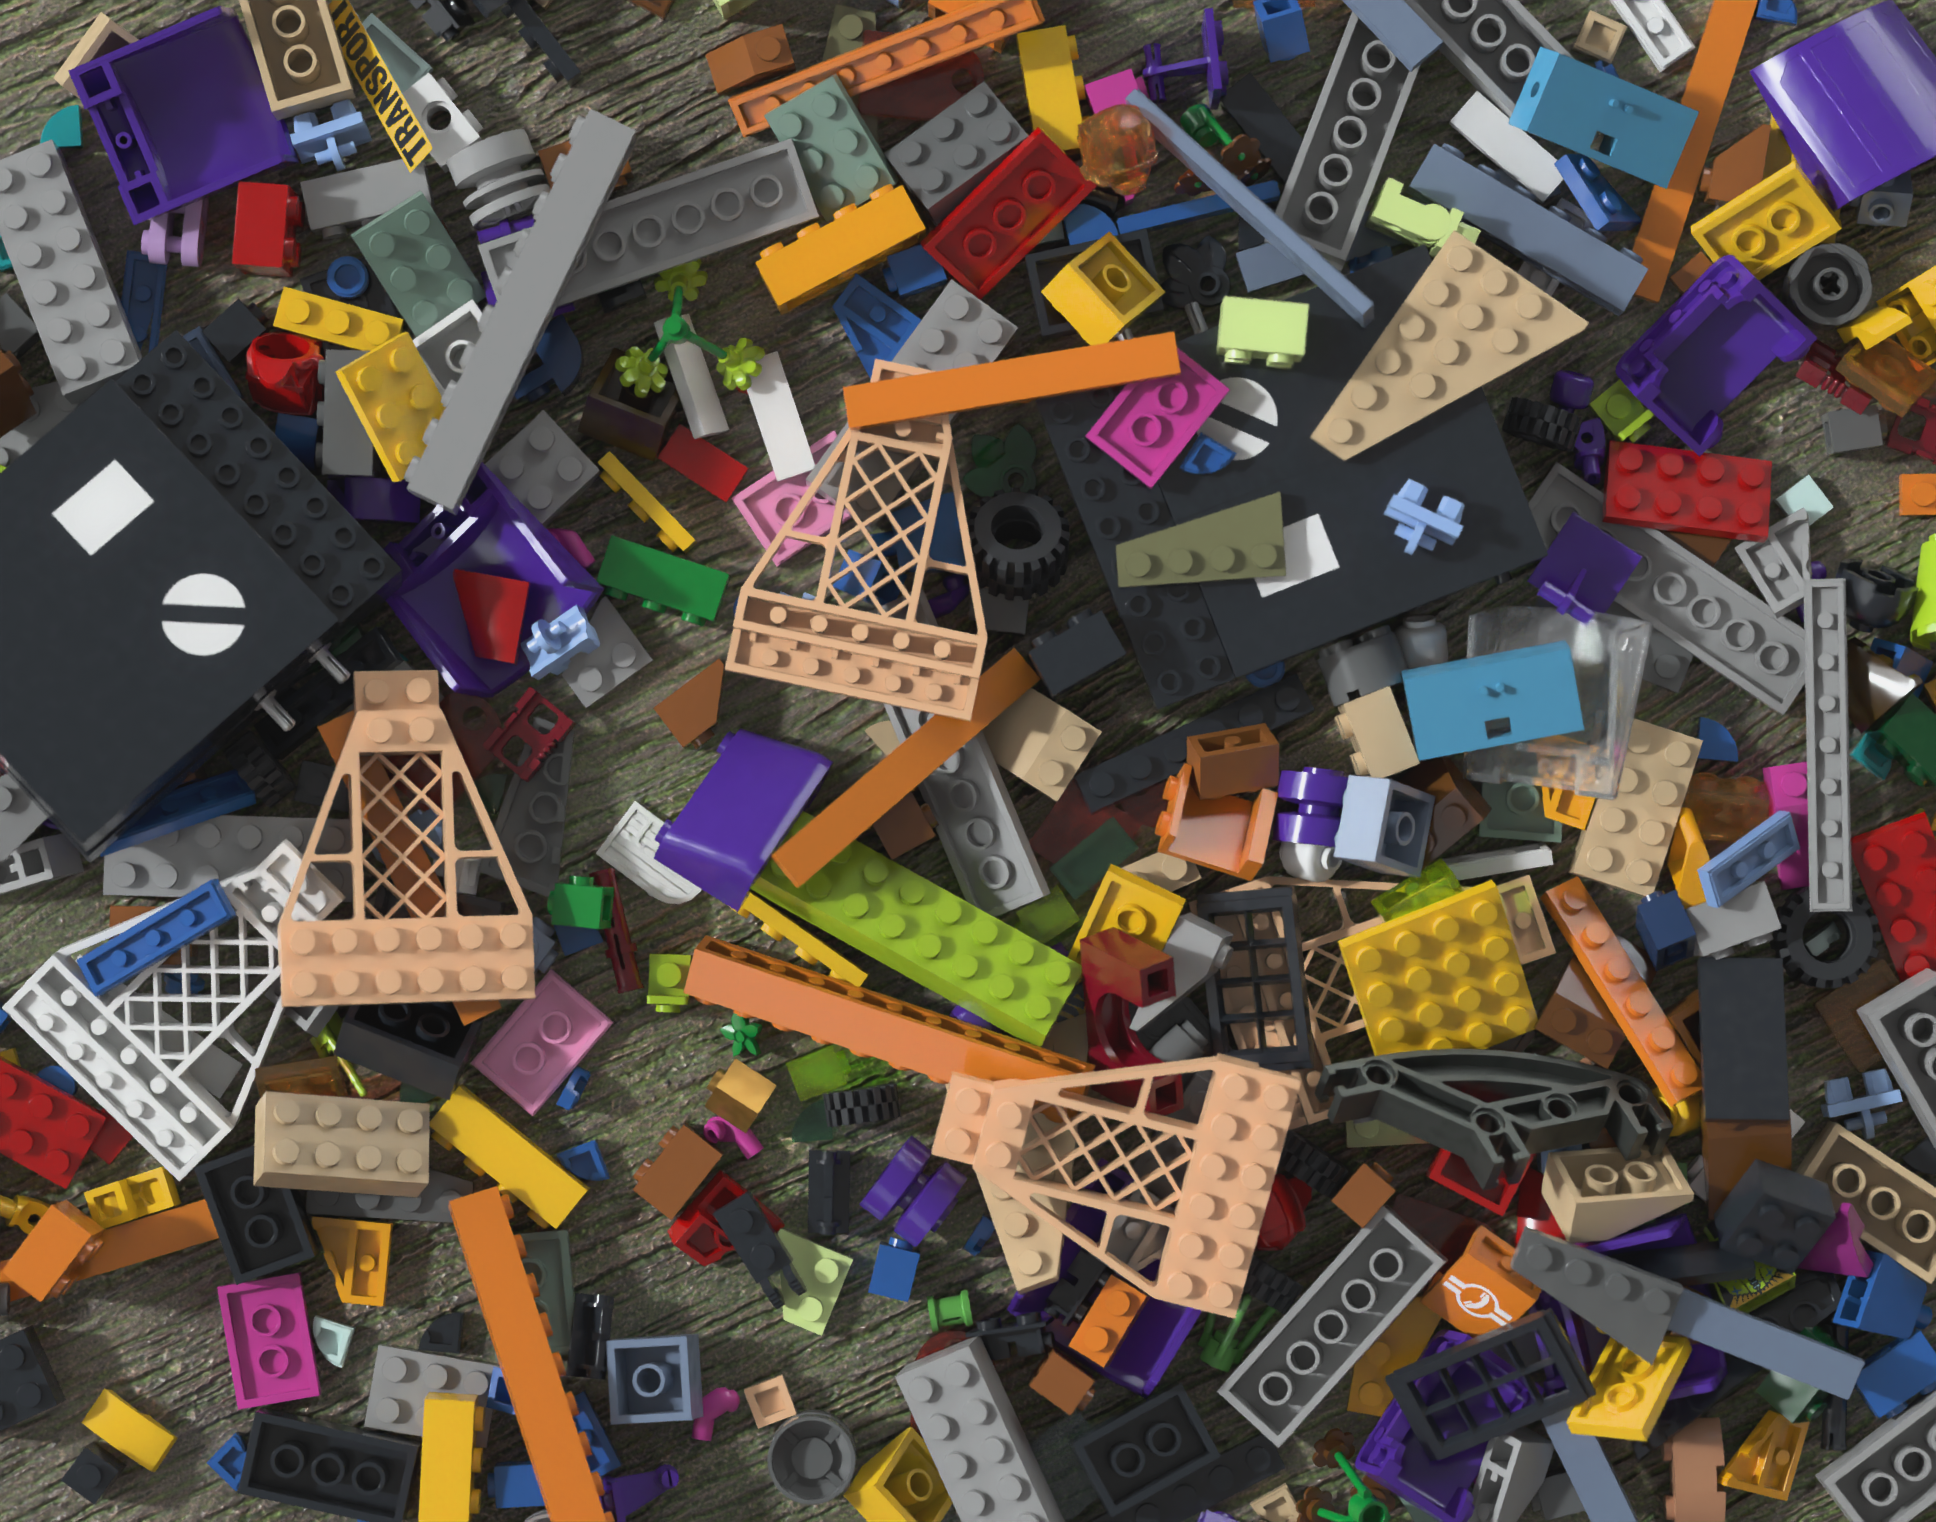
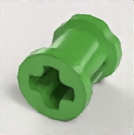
M968 1290L961 1291L960 1295L935 1299L933 1295L927 1296L933 1333L939 1332L940 1327L964 1323L967 1327L973 1326Z

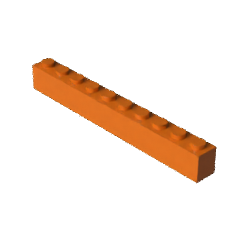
M708 935L694 949L683 992L694 996L702 1004H718L733 1009V1012L738 1016L759 1018L771 1022L779 1030L788 1032L795 1030L810 1035L814 1041L821 1044L830 1045L834 1043L843 1046L856 1056L864 1058L875 1057L887 1061L895 1069L902 1071L914 1070L926 1074L930 1080L940 1084H949L953 1071L990 1081L1008 1079L1024 1081L1094 1072L1096 1065L863 987L854 986L851 983ZM1090 1085L1062 1088L1061 1090L1087 1096ZM1035 1100L1034 1105L1040 1103L1041 1101ZM1054 1104L1038 1112L1044 1114L1052 1122L1059 1124L1065 1122ZM1063 1107L1069 1118L1082 1112Z
M495 1186L449 1201L448 1208L550 1522H615L611 1511L604 1513L599 1497L605 1495L604 1487L598 1471L591 1473L586 1460L587 1456L592 1455L591 1447L585 1431L578 1433L573 1417L579 1415L577 1404L572 1391L564 1392L560 1377L566 1376L564 1364L559 1352H551L547 1338L553 1336V1332L546 1312L538 1313L534 1298L540 1297L539 1288L534 1274L525 1273L521 1259L527 1257V1252L521 1234L513 1235L508 1220L515 1217L508 1195L500 1196L498 1187Z

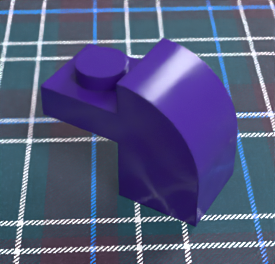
M345 477V479L327 480V490L357 522L369 521L388 524L420 523V498L409 492L407 489L409 482L406 480L392 482L390 478Z

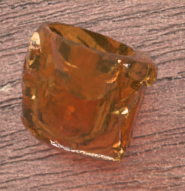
M1117 104L1107 107L1077 125V142L1083 164L1080 168V173L1085 180L1092 181L1101 187H1112L1120 195H1132L1146 189L1152 165L1156 164L1158 160V152L1155 148L1153 127L1136 105Z

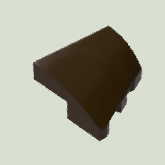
M1853 637L1847 640L1848 717L1859 732L1863 734L1873 729L1893 707L1905 702L1923 683V680L1915 673L1907 677L1892 667L1894 660L1884 654L1878 655L1874 653L1869 645Z

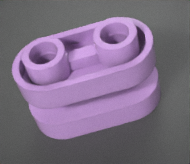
M209 197L151 219L150 229L143 230L141 240V252L143 255H148L149 263L167 265L170 253H181L182 266H201L205 245ZM175 213L184 214L182 237L173 236Z

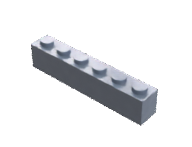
M1445 143L1442 147L1436 144L1432 146L1406 193L1427 205H1441L1448 212L1452 208L1464 212L1460 222L1481 230L1480 236L1615 315L1619 316L1624 312L1648 271L1647 267L1641 265L1643 259L1639 255L1623 247L1620 251H1617L1605 244L1607 237L1590 227H1586L1583 231L1569 223L1572 217L1557 207L1550 206L1547 210L1534 202L1536 196L1525 188L1515 185L1511 189L1498 181L1501 176L1489 167L1479 164L1475 168L1463 161L1465 155L1453 146Z

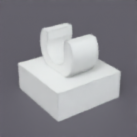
M459 859L456 861V892L476 895L480 876L478 869L482 859ZM443 862L434 870L437 876H443Z

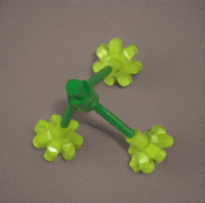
M701 259L658 273L660 277L654 280L656 290L658 292L668 290V299L673 301L671 317L666 319L663 324L664 334L654 348H649L645 353L637 346H633L625 352L626 356H621L616 360V369L624 372L619 378L621 384L625 387L635 384L634 393L640 398L646 397L650 388L657 393L664 389L666 384L664 378H666L668 368L665 364L659 362V356L671 343L683 344L688 341L717 356L719 361L716 367L717 372L724 376L723 384L729 390H734L736 386L741 390L749 389L752 385L749 375L757 377L762 371V365L755 361L761 360L765 356V351L762 347L753 346L751 339L740 338L736 346L729 345L727 348L721 349L691 332L687 322L681 318L683 295L689 301L695 300L699 295L697 287L705 285L708 280L707 272L697 271L701 266Z

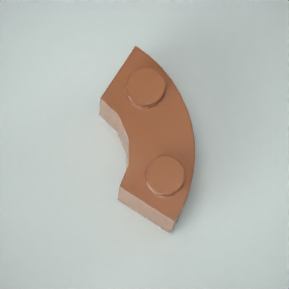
M1697 1418L1661 1446L1662 1460L1669 1461L1670 1495L1663 1496L1665 1520H1672V1522H1725L1726 1492L1723 1489V1485L1717 1483V1478L1722 1472V1466H1725L1720 1418Z

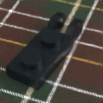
M749 1190L714 1211V1217L755 1282H760L765 1295L774 1308L779 1309L785 1305L783 1294L770 1277V1275L782 1269L793 1292L798 1296L807 1292L802 1278L792 1264L793 1258Z

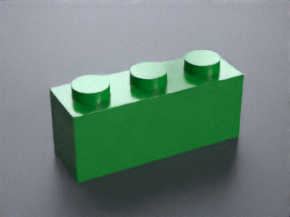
M611 535L596 581L600 585L605 586L604 595L626 601L629 594L644 599L642 607L665 614L668 607L683 612L681 620L704 627L706 620L716 623L731 576L728 573Z

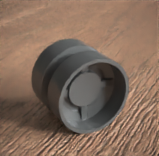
M818 1409L797 1412L796 1415L788 1417L778 1427L773 1436L767 1461L771 1479L783 1495L795 1502L814 1505L830 1501L844 1491L853 1476L857 1458L856 1442L849 1427L836 1415Z

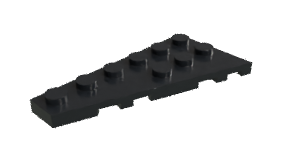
M1812 1270L1796 1276L1793 1289L1748 1314L1800 1334L1805 1327L1819 1326L1834 1315L1842 1294L1834 1273ZM1725 1352L1728 1373L1715 1390L1667 1400L1647 1441L1630 1440L1638 1463L1764 1367Z

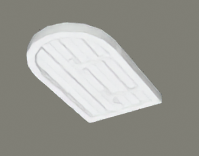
M635 801L620 822L614 826L613 831L596 854L644 889L649 896L668 904H681L692 900L702 889L653 859L660 845L654 839L664 822Z

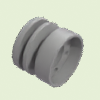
M515 129L486 138L457 152L446 161L458 189L477 187V190L463 201L467 210L480 208L469 216L475 229L496 224L500 225V221L508 218L509 222L522 218L533 211L542 191L550 193L551 190L548 184L536 185L545 177L542 169L522 171V167L536 157L525 129Z

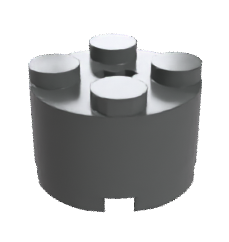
M1840 243L1822 244L1807 250L1789 266L1782 285V301L1785 306L1806 327L1820 331H1831L1856 318L1866 308L1872 295L1871 276L1867 262L1856 250ZM1826 279H1830L1833 282L1830 288L1833 292L1828 295L1821 291L1823 288L1821 283Z
M1389 625L1354 638L1357 644L1355 646L1352 638L1318 651L1320 659L1317 662L1334 707L1403 682L1401 671L1408 670L1409 668L1395 632H1391Z

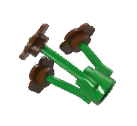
M1206 104L1194 105L1182 114L1180 124L1184 131L1203 148L1208 147L1219 140L1224 146L1221 151L1223 159L1220 161V164L1230 173L1233 172L1237 175V179L1246 187L1252 186L1255 181L1261 179L1269 171V165L1272 163V160L1269 157L1266 159L1261 158V154L1258 151L1260 141L1257 138L1250 139L1245 134H1240L1232 140L1220 126ZM1190 169L1178 178L1179 182L1174 185V190L1177 194L1187 193L1189 196H1195L1201 192L1212 190Z
M1338 1428L1329 1430L1324 1439H1320L1314 1444L1316 1452L1312 1457V1461L1317 1467L1327 1465L1332 1469L1340 1465L1354 1486L1350 1490L1351 1499L1348 1504L1349 1515L1345 1516L1336 1513L1335 1507L1330 1504L1332 1494L1329 1491H1321L1318 1487L1310 1486L1304 1492L1303 1499L1296 1503V1511L1299 1513L1297 1522L1390 1521L1391 1515L1389 1512L1396 1505L1395 1498L1390 1494L1391 1491L1366 1475L1360 1479L1348 1461L1355 1453V1447L1352 1444L1354 1441L1352 1433H1343Z

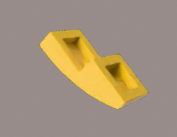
M1875 307L1840 327L1837 331L1844 343L1858 336L1865 350L1913 322L1909 315L1897 309Z
M164 1166L84 1192L92 1219L105 1229L181 1204L173 1176Z
M105 1388L81 1422L103 1440L151 1472H156L178 1439V1437L151 1416L140 1413L114 1391Z

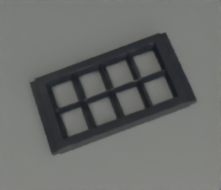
M1294 886L1198 894L1196 904L1198 917L1214 925L1215 916L1244 914L1247 941L1230 942L1229 946L1233 947V951L1248 950L1251 973L1250 977L1221 979V972L1218 969V972L1205 981L1213 1055L1217 1056V1053L1255 1062L1258 1063L1259 1067L1273 1071L1314 1068V1049L1298 906ZM1282 911L1284 938L1255 940L1252 913ZM1286 947L1288 974L1259 976L1256 949ZM1290 983L1293 1009L1263 1012L1260 985ZM1252 986L1255 1012L1225 1015L1222 988ZM1294 1019L1297 1045L1267 1048L1264 1021ZM1256 1022L1259 1048L1229 1050L1226 1024Z
M1552 1308L1540 1310L1399 1368L1385 1377V1381L1430 1462L1434 1460L1439 1461L1587 1401L1588 1398L1596 1395V1389ZM1537 1331L1550 1357L1525 1366L1512 1340ZM1503 1344L1517 1371L1493 1380L1479 1354ZM1470 1358L1484 1384L1459 1393L1446 1367ZM1555 1364L1568 1390L1543 1399L1530 1373ZM1438 1372L1451 1397L1427 1407L1413 1381ZM1521 1377L1535 1403L1511 1413L1497 1387ZM1488 1391L1502 1417L1478 1426L1464 1400ZM1455 1404L1469 1430L1445 1439L1431 1414Z

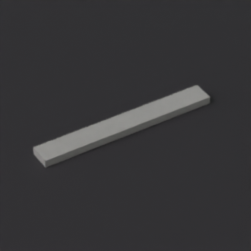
M1846 578L1803 579L1810 912H1851L1852 875Z

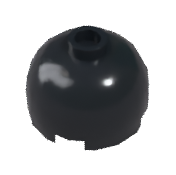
M1847 558L1841 560L1835 579L1846 578V617L1850 619L1849 625L1852 628L1872 633L1874 628L1885 629L1899 624L1908 615L1919 588L1913 587L1915 583L1913 579L1884 565L1881 566L1880 570L1861 568L1863 562L1861 559Z

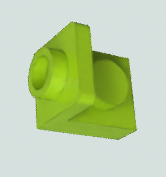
M1621 379L1588 405L1595 416L1601 419L1604 427L1616 441L1622 442L1628 437L1633 443L1652 428L1647 421L1654 414L1643 406Z
M649 954V981L646 1004H656L655 1012L680 1013V1005L690 1004V995L683 992L692 955Z

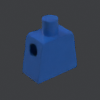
M953 492L941 495L929 556L935 561L966 566ZM931 499L920 502L927 515ZM915 505L891 513L903 531L923 518ZM926 524L906 536L918 555L920 554ZM892 525L893 531L871 534L870 536L879 547L898 535ZM902 539L882 552L884 557L897 555L899 569L914 559ZM917 565L905 573H916ZM937 569L926 571V573H951Z
M1865 1250L1873 1263L1868 1278L1848 1275L1832 1323L1903 1339L1911 1337L1914 1327L1920 1330L1925 1329L1930 1324L1933 1315L1932 1309L1922 1304L1927 1291L1926 1283L1884 1253Z

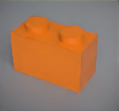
M1111 1274L1068 1346L1103 1368L1108 1367L1151 1296L1119 1275Z

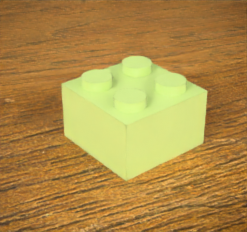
M1224 296L1220 309L1216 355H1225V362L1231 364L1249 365L1252 358L1267 359L1266 366L1290 369L1294 362H1300L1304 356L1309 304Z

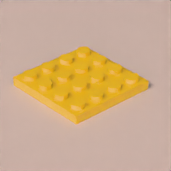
M1492 880L1338 941L1375 1056L1417 1050L1487 1049L1534 1030L1533 1027L1538 1021L1497 885Z

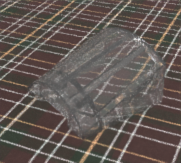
M1503 605L1470 615L1468 619L1467 658L1566 640L1571 650L1584 730L1464 752L1463 779L1495 784L1509 781L1575 791V795L1608 800L1617 799L1653 623L1625 616L1595 612L1590 622L1585 626L1567 613L1561 615L1556 612L1557 608ZM1508 717L1485 721L1486 730L1509 725Z

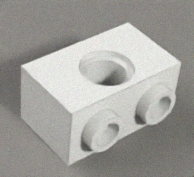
M427 73L402 93L433 147L429 153L445 173L449 171L446 161L451 156L474 143L482 141L478 132L483 127L469 109L463 113L459 111L452 102L458 95L443 77L436 82L432 75ZM438 111H447L451 114V122L443 130H435L430 127V119Z

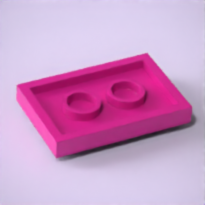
M1178 348L1181 375L1127 384L1086 435L1087 439L1150 489L1153 488L1230 391L1228 387Z
M301 1272L250 1280L238 1285L233 1283L218 1286L238 1410L321 1395Z

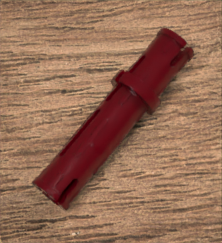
M608 868L589 873V877H594L593 885L614 887L611 928L603 929L608 947L604 951L606 959H611L618 987L617 991L618 994L644 987L641 983L634 954L638 949L636 943L631 942L624 907L614 873L615 868Z

